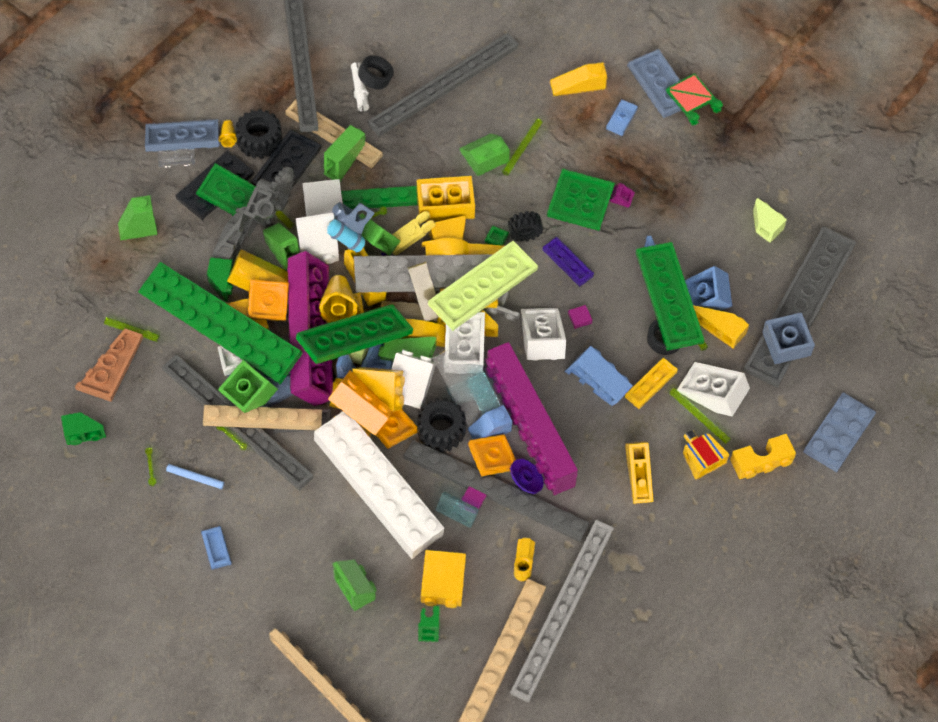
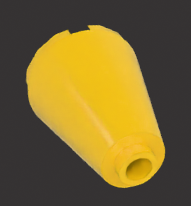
M335 275L329 280L319 304L321 316L328 323L357 314V302L348 280L342 275Z

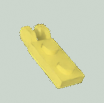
M425 211L419 214L416 219L414 218L392 234L400 240V243L392 252L395 256L424 237L436 225L433 220H430L420 226L430 217L429 212Z

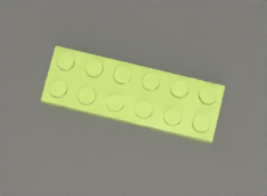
M511 241L430 299L428 305L454 331L538 269V265L514 241Z

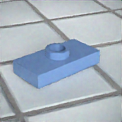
M621 100L606 129L623 136L638 106Z

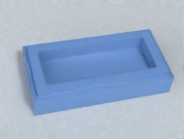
M221 526L201 531L211 569L231 565Z

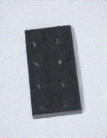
M290 129L251 183L256 186L261 178L274 182L275 176H278L279 171H282L287 166L294 171L293 175L295 177L292 187H294L321 150V144Z
M228 150L175 195L176 200L201 220L217 208L214 204L196 195V192L215 163L246 181L254 175V171Z

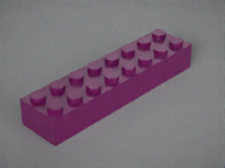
M304 251L288 258L289 339L291 345L303 352L290 371L291 394L313 406H317L330 401L328 398L333 392L332 360L316 364L296 340V335L298 332L328 324L321 316L319 304L329 283V265L309 252Z
M507 342L488 350L486 374L488 378H492L496 393H500L502 404L506 410H509L513 425H517L519 436L522 441L526 442L530 457H534L537 471L539 474H543L546 488L551 490L553 495H557L575 487L578 469L510 343Z

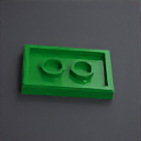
M215 163L196 192V195L234 216L237 213V208L240 209L248 205L256 186Z

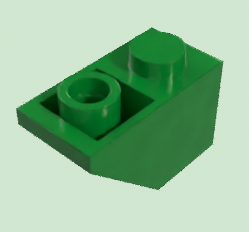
M210 257L207 270L208 283L223 301L228 302L229 295L233 293V284L227 282L233 268V260Z
M81 412L61 416L67 445H79L86 441H99L101 438L106 437L103 425Z

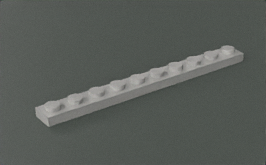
M595 520L510 692L511 695L528 703L530 702L613 533L614 527Z

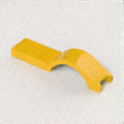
M442 238L422 242V247H426V255L495 254L504 247L503 245L470 244L456 238Z

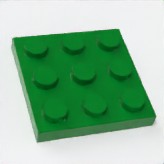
M562 169L547 217L600 231L615 183Z

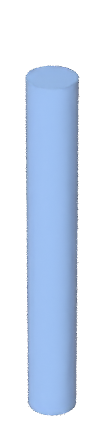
M168 464L166 469L167 472L219 489L224 487L225 482L171 464Z

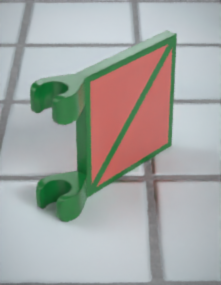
M695 73L666 88V92L685 113L693 126L699 123L698 120L700 118L698 113L694 111L710 103L715 113L722 110L723 103L714 97Z

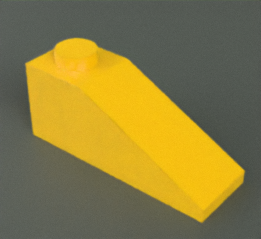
M604 63L586 64L551 79L550 84L553 96L605 89L607 74Z
M693 305L700 326L731 348H734L747 334L749 324L743 318L732 313Z
M648 442L625 443L633 503L653 502Z

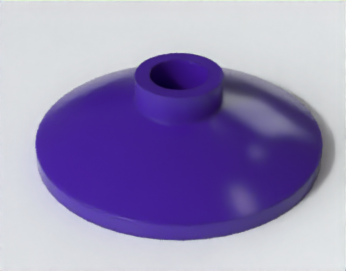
M517 459L511 464L510 473L518 487L531 494H536L542 490L544 486L542 474H539L534 464L525 459Z

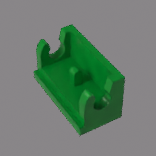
M440 606L433 607L432 617H426V609L423 608L421 610V622L418 623V641L439 642Z

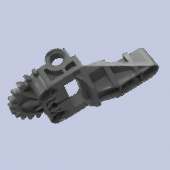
M286 166L282 171H279L278 176H275L274 182L262 178L258 181L248 205L240 209L237 208V213L225 225L213 251V258L233 260L234 263L245 237H250L257 224L267 228L270 225L273 226L271 218L276 214V211L284 210L285 205L288 203V197L291 195L290 191L293 189L292 184L294 183L295 175H293L294 171L292 168Z

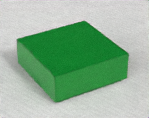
M492 225L485 238V243L488 245L504 246L509 232Z

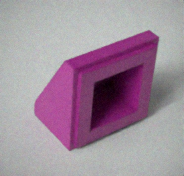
M619 183L614 186L610 202L630 207L635 192L624 184Z

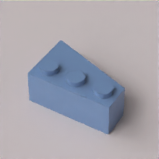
M592 346L581 353L565 370L567 374L572 372L579 377V382L582 385L587 383L594 388L593 393L611 406L619 402L633 386L629 383V379L626 376L621 375L611 362L606 361L600 351Z

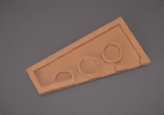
M124 329L109 346L110 349L104 355H101L98 363L85 374V378L76 384V390L112 402L143 340V335Z

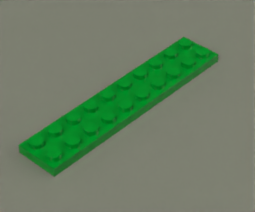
M159 262L138 291L139 294L241 360H244L280 385L303 354L298 348L162 262Z

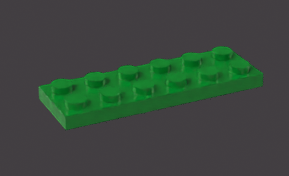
M669 242L636 249L635 253L667 351L703 344L704 337L673 243Z
M391 304L298 332L296 340L312 360L319 364L411 335L413 328L396 307Z

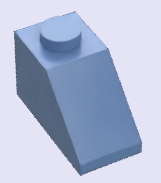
M503 405L486 412L468 428V431L473 440L502 435L511 432L512 420Z

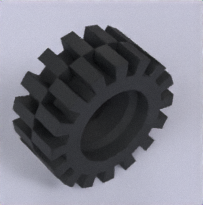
M525 211L523 214L519 212V215L514 214L513 217L509 218L510 236L515 241L520 240V242H523V240H526L527 242L529 239L534 240L535 237H539L543 233L541 217L537 212L535 214L534 211L530 213Z

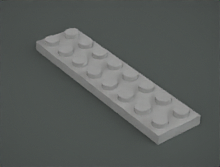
M493 254L354 256L356 293L415 292L408 267L423 262L427 264L434 290L440 291V289H446Z

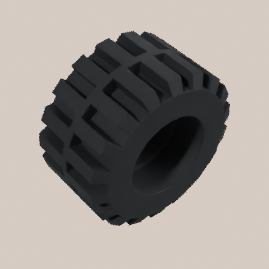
M253 109L250 110V113L245 112L243 114L244 117H239V122H236L235 128L237 145L240 147V151L242 153L245 152V155L248 157L251 155L254 159L256 157L264 159L263 156L270 157L271 153L275 151L282 141L279 119L276 118L275 114H270L268 110L264 112L262 109H258V111ZM258 131L266 132V134L263 136L257 137L251 135L254 132Z
M436 398L435 402L430 400L427 402V406L423 405L417 418V434L421 443L424 442V445L430 446L434 450L440 449L439 452H444V449L450 451L452 446L456 448L459 446V442L463 441L466 432L465 412L464 410L461 411L459 404L455 405L453 400L448 402L447 398H443V401ZM436 420H446L452 426L447 430H437L431 424Z

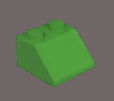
M488 134L461 147L460 152L476 175L480 176L509 162L510 149L501 136Z
M243 360L218 390L244 413H247L265 405L278 389Z
M355 560L336 561L333 563L334 579L354 611L375 600L376 587L372 581L368 582L365 577L367 575L361 564L358 565Z

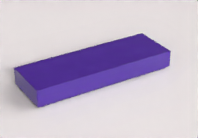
M555 237L543 246V251L579 287L594 276V273L558 237Z

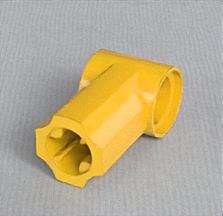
M530 538L518 539L514 577L519 581H527L532 574L535 541ZM525 567L527 570L521 571L518 568Z

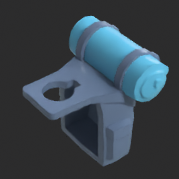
M338 202L332 208L334 220L329 223L327 234L332 239H336L346 245L349 250L360 252L365 245V239L361 236L364 226L374 215V212L362 203H359L352 210L343 203ZM361 210L367 212L366 217L363 219L358 214Z

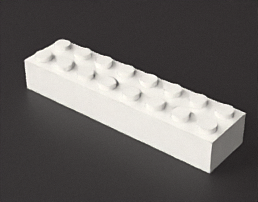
M343 411L314 431V441L411 559L443 536L445 528L352 417Z

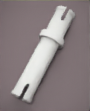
M355 62L351 64L355 87L354 97L357 99L358 110L362 111L363 106V110L367 111L369 109L367 101L368 90L365 89L364 83L358 76V69L361 63H357V68Z

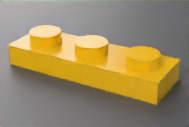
M662 358L625 394V398L640 409L677 373L678 369L665 358Z

